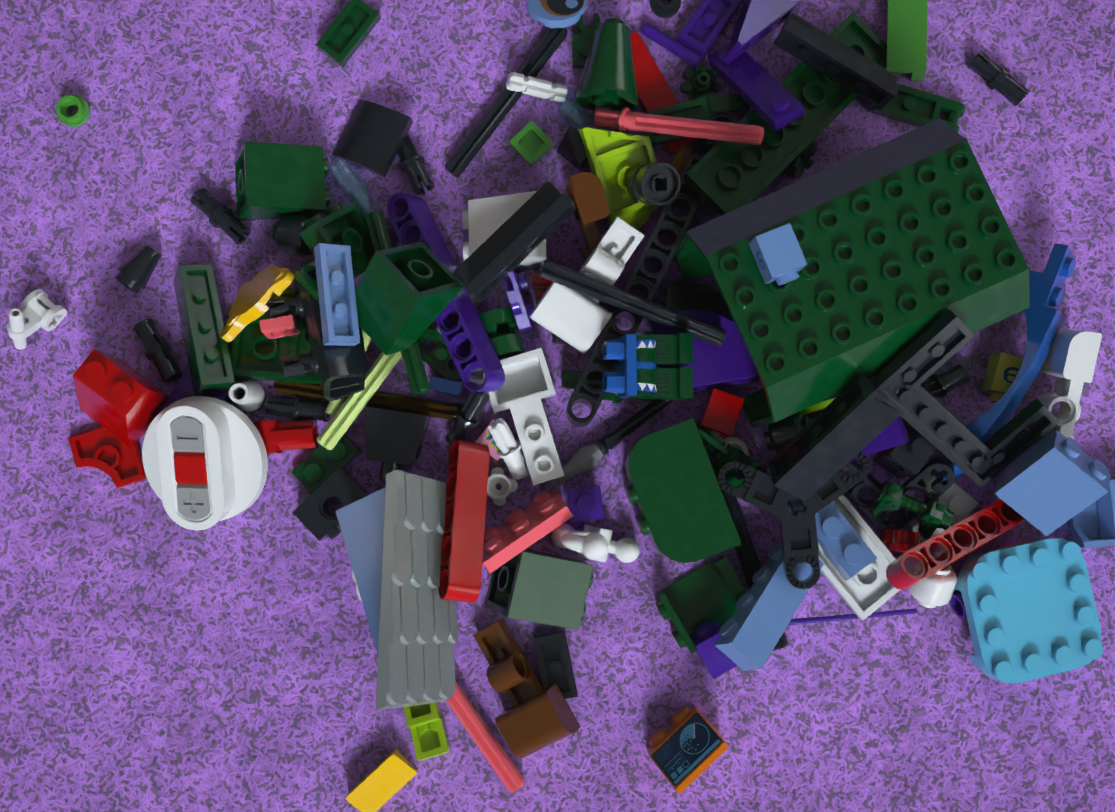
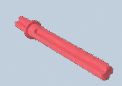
M626 107L622 111L597 108L593 120L594 126L619 129L620 132L625 134L628 131H639L753 145L762 144L764 138V128L761 126L632 112Z
M455 680V692L452 698L446 700V702L508 791L511 793L517 791L523 786L524 778Z

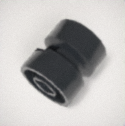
M642 162L635 165L628 173L626 187L628 194L636 202L663 206L670 204L676 199L680 192L681 179L677 170L668 163Z

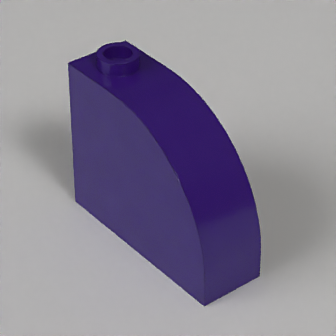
M678 311L726 331V337L720 347L692 337L693 363L684 367L693 368V392L758 382L760 376L735 323L724 316L710 311ZM650 320V330L653 335H677L681 333ZM657 366V368H679V367H659V366Z

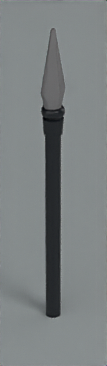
M653 400L616 429L603 435L602 439L597 438L593 444L581 447L562 468L564 476L551 480L547 487L551 488L595 467L600 458L609 453V449L612 450L623 438L674 400Z

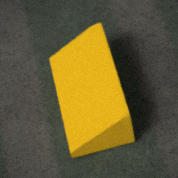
M396 748L351 789L345 799L361 812H376L418 772Z

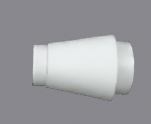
M245 380L231 386L229 397L239 409L250 412L257 410L263 404L265 392L258 382ZM243 389H244V390H245V396L241 399V395L243 394Z

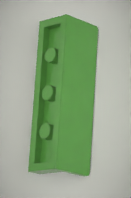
M888 0L886 70L892 74L911 73V81H924L927 58L928 0Z

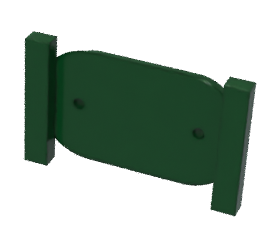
M709 429L698 430L706 452L717 460L716 453H722L724 456L728 454L729 451L724 448L726 443L722 438Z

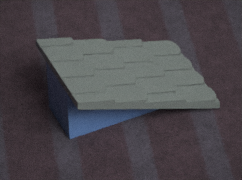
M397 469L386 474L385 488L336 510L378 654L375 711L444 702L452 698L456 687L454 643L458 642L456 601L440 599L438 587L440 586L442 534L444 533L446 521L447 483L408 472L404 473V471Z

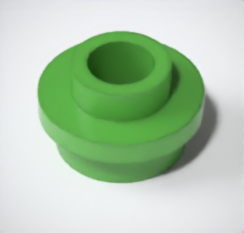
M77 95L62 97L56 106L59 120L70 127L83 125L90 115L88 103ZM78 107L77 113L74 116H70V109Z

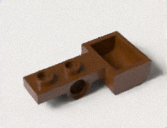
M581 172L567 177L563 183L567 195L575 204L576 210L573 213L587 247L582 250L586 262L601 240L595 221L607 217L610 214V209L599 178L590 172Z
M504 618L473 635L489 663L487 678L490 685L499 693L505 692L512 705L499 714L495 722L511 752L516 757L522 759L575 733L581 727L557 683L543 690Z

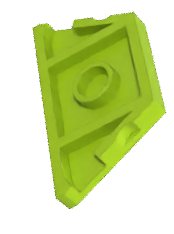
M589 127L578 129L592 174L599 178L610 209V214L606 217L608 225L610 226L617 216L634 229L641 228L649 219L651 212L660 206L638 203L633 200L627 192L626 180L628 173L635 165L642 162H657L650 137Z

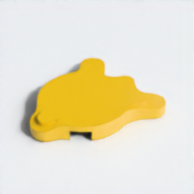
M270 265L255 275L251 281L245 282L237 291V298L232 303L228 313L230 317L226 323L227 325L221 331L220 337L226 342H231L244 327L262 316L269 309L265 304L271 298L273 292L279 297L292 283L294 274L288 268Z

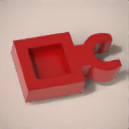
M896 529L880 530V540L882 543H888V550L907 552L908 546L919 545L920 532Z

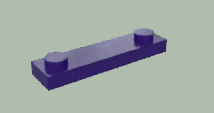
M729 44L722 46L707 56L711 68L775 131L804 116L803 105L747 52L741 54L730 64H727L724 60Z

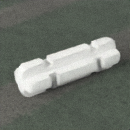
M516 72L509 73L506 82L508 90L521 92L522 90L523 94L543 99L547 98L555 102H564L568 91L566 85L552 84L551 81L532 76L524 77V74Z

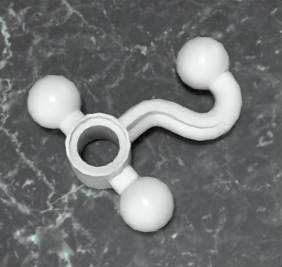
M563 523L551 533L552 542L556 547L579 552V557L606 562L608 553L615 554L619 561L630 563L635 561L640 553V547L634 539L624 537L619 541L611 540L613 530L606 528L602 529L585 524L583 531H575L571 525Z

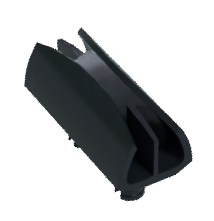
M315 259L300 260L293 268L294 277L298 270ZM294 278L296 289L294 296L269 299L266 303L269 307L270 319L288 315H300V317H303L311 347L310 353L285 358L280 357L284 378L314 372L319 377L323 397L330 402L363 391L366 357L361 327L359 326L360 343L355 346L323 345L319 300L313 298Z

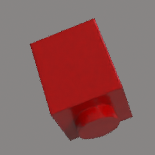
M713 388L709 391L698 427L709 429L720 438L732 436L744 399Z

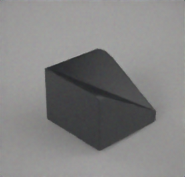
M569 127L557 149V153L574 165L580 172L587 164L588 158L580 133L575 128Z

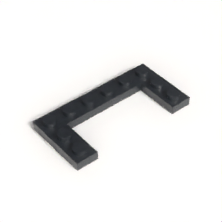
M949 309L872 380L878 397L898 409L900 416L982 488L1060 421L1036 398L983 443L921 385L975 336Z

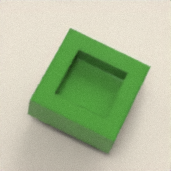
M532 120L509 141V146L530 167L554 147L553 142Z

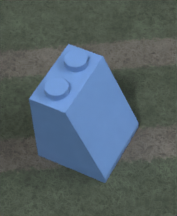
M1055 431L1036 441L1000 472L995 495L1044 535L1048 536L1108 493L1111 473L1104 463L1097 459L1093 460L1083 452L1081 446L1074 439L1066 438L1059 431Z

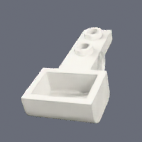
M616 216L579 272L613 285L644 235ZM552 282L529 315V318L584 354L596 340L612 314L598 304L600 300Z
M1060 328L1040 370L1041 373L1053 375L1057 378L1054 392L1044 393L1038 397V400L1050 412L1056 402L1060 404L1058 413L1054 415L1060 422L1049 430L1044 437L1059 431L1066 438L1074 439L1072 435L1074 425L1081 414L1079 402L1084 382L1092 383L1102 338L1101 333Z
M542 347L499 360L504 369L505 382L500 390L488 392L490 394V401L495 414L506 410L511 411L533 486L563 477V469L541 401L556 395Z

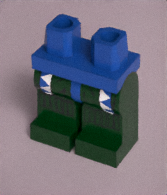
M679 333L677 335L625 334L618 339L607 340L602 343L603 360H618V372L603 373V391L619 394V398L687 400L693 398V368L684 367L693 363L692 333ZM657 366H659V367H679V368H657Z

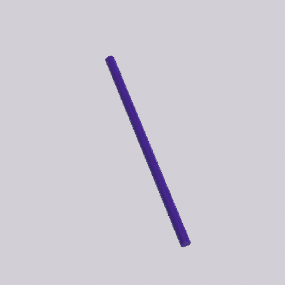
M916 609L873 612L867 618L914 614L917 611ZM856 614L791 619L788 625L859 618Z

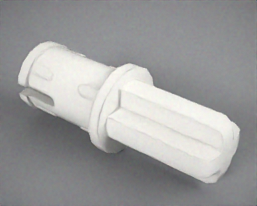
M502 418L496 419L489 424L488 429L498 447L497 454L500 458H503L512 478L515 480L522 479L529 474V470L521 451V443L514 439L507 423Z

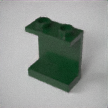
M721 555L657 592L656 594L660 600L655 605L663 619L666 620L670 617L676 627L671 633L680 649L686 646L692 654L697 649L689 635L694 633L695 628L702 623L715 620L722 627L727 620L733 617L738 609L736 607L737 601L747 591L728 558Z

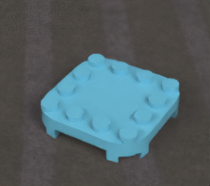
M1035 538L1032 541L984 552L976 551L966 556L968 560L962 565L954 590H959L962 593L975 652L969 654L973 665L978 667L986 676L1004 683H1022L1078 669L1089 664L1093 659L1101 657L1103 654L1101 626L1087 565L1077 543L1069 542L1062 538Z

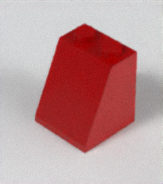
M93 349L73 374L80 410L129 447L136 440L140 439L154 418L160 413L169 397L167 393L125 361L97 349Z

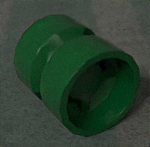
M512 307L497 308L478 314L498 359L514 356L525 351L521 334L514 330L517 323Z

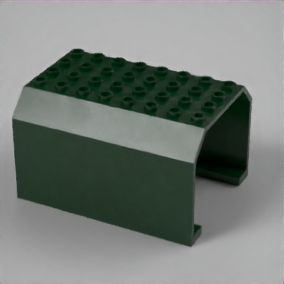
M941 119L930 122L686 231L673 256L684 282L691 283L712 273L761 378L764 388L743 397L742 408L752 428L775 423L842 393L861 373L873 379L949 309L974 333L1030 308L1029 268L967 139ZM790 223L807 265L797 272L799 278L778 286L775 280L765 284L749 243L757 235Z

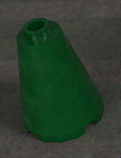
M608 18L597 27L575 92V103L582 108L595 111L597 105L611 107V110L622 111L624 107L629 108L630 111L636 109L638 92L630 29L620 19Z

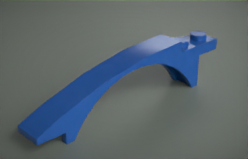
M1054 244L1043 273L1029 270L1030 308L1024 310L1027 324V344L1022 365L1015 380L1002 398L979 418L965 425L983 443L1009 421L1039 374L1063 324L1064 319L1057 308L1061 305L1064 297L1063 285L1066 277L1070 278L1076 265V259L1073 257L1068 245ZM943 455V459L950 461L954 466L955 482L964 472ZM944 469L940 472L937 471L935 477L945 480L946 471Z

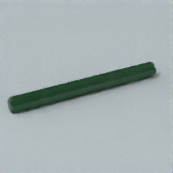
M375 210L365 214L364 218L374 254L376 251L392 248L383 213ZM416 340L409 349L400 352L411 393L413 395H422L430 391V386L418 341Z

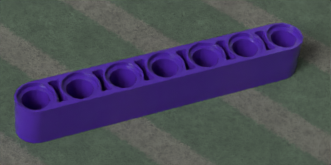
M404 193L392 195L387 203V213L401 245L422 241L453 274L457 267L426 201ZM464 286L435 321L466 388L475 392H495L500 390L505 382L504 369Z

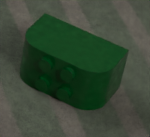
M694 418L649 434L637 440L630 447L624 463L625 475L629 484L623 487L629 503H632V505L637 504L640 514L636 515L635 519L641 534L644 536L648 535L651 543L659 552L676 562L690 563L742 544Z

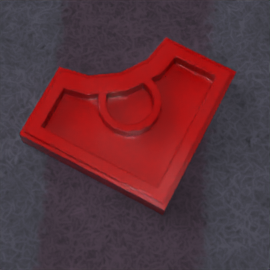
M102 426L68 437L77 468L94 467L101 469L111 477L116 488L147 479L143 467L141 448L137 440L129 447Z

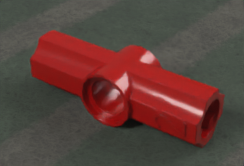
M273 420L252 422L263 439L267 453L279 454L283 453L284 450L318 448L316 421L305 420L282 423V421Z

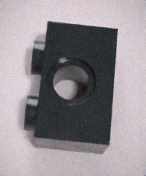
M339 467L292 513L319 541L325 540L327 537L333 540L341 533V528L337 515L332 514L328 509L329 500L332 497H337L340 499L343 508L370 495V493L345 467Z

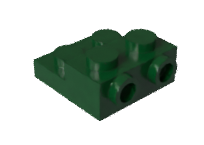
M354 201L343 207L341 202L324 211L327 217L323 218L321 213L305 221L306 229L299 234L314 257V247L319 243L350 246L353 277L356 278L366 271L374 252L365 216L357 203Z

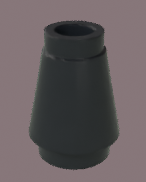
M145 245L117 269L119 273L115 279L137 294L141 288L145 289L161 255Z

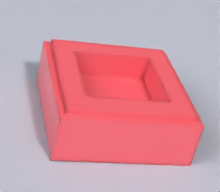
M293 315L260 320L261 332L268 339L300 333L298 321Z

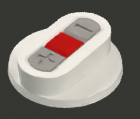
M192 396L177 400L164 408L154 418L144 437L142 461L146 477L156 495L162 500L169 517L183 528L195 531L205 530L215 525L218 521L239 515L254 504L264 488L268 472V458L263 439L255 425L243 412L223 400L207 396Z

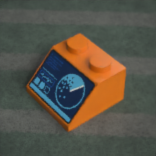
M694 704L689 708L686 706L681 707L671 719L674 723L665 731L662 728L658 729L648 740L650 746L647 747L650 758L679 794L729 748L721 733Z

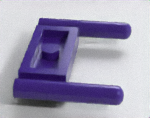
M704 0L677 40L650 23L643 24L641 33L697 68L702 58L706 56L740 8L741 3L745 0Z

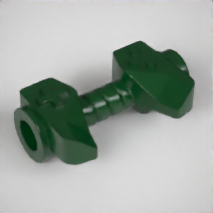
M887 480L883 482L876 498L877 502L875 503L873 516H881L888 511L899 510L900 506L921 515L918 532H920L924 539L930 538L937 528L946 530L951 525L954 512L950 511L948 507L936 502L926 504L904 494V489L899 485Z

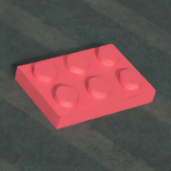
M555 488L551 491H542L534 497L532 504L523 510L519 508L511 512L506 517V521L497 528L490 527L484 531L482 563L489 573H492L573 517Z

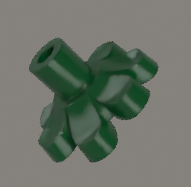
M699 63L695 71L687 69L682 73V77L686 82L680 85V91L683 94L690 93L689 101L694 96L712 95L711 92L717 93L720 90V84L714 81V79L717 78L718 74L714 69H710L707 72L705 64Z
M813 140L791 162L790 175L794 178H800L804 168L808 170L813 165L814 161L810 157L814 156L817 151V140Z

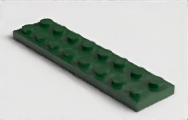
M852 12L830 36L885 69L887 45ZM801 62L780 84L803 105L804 116L775 131L752 109L738 124L756 125L764 128L762 144L753 145L719 141L685 174L683 179L720 216L749 204L857 95Z

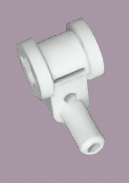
M42 289L31 292L21 303L20 309L13 308L8 312L7 331L9 337L13 339L14 347L20 350L27 347V337L41 327L45 331L55 329L67 315V310L61 305L56 306L48 299V294Z

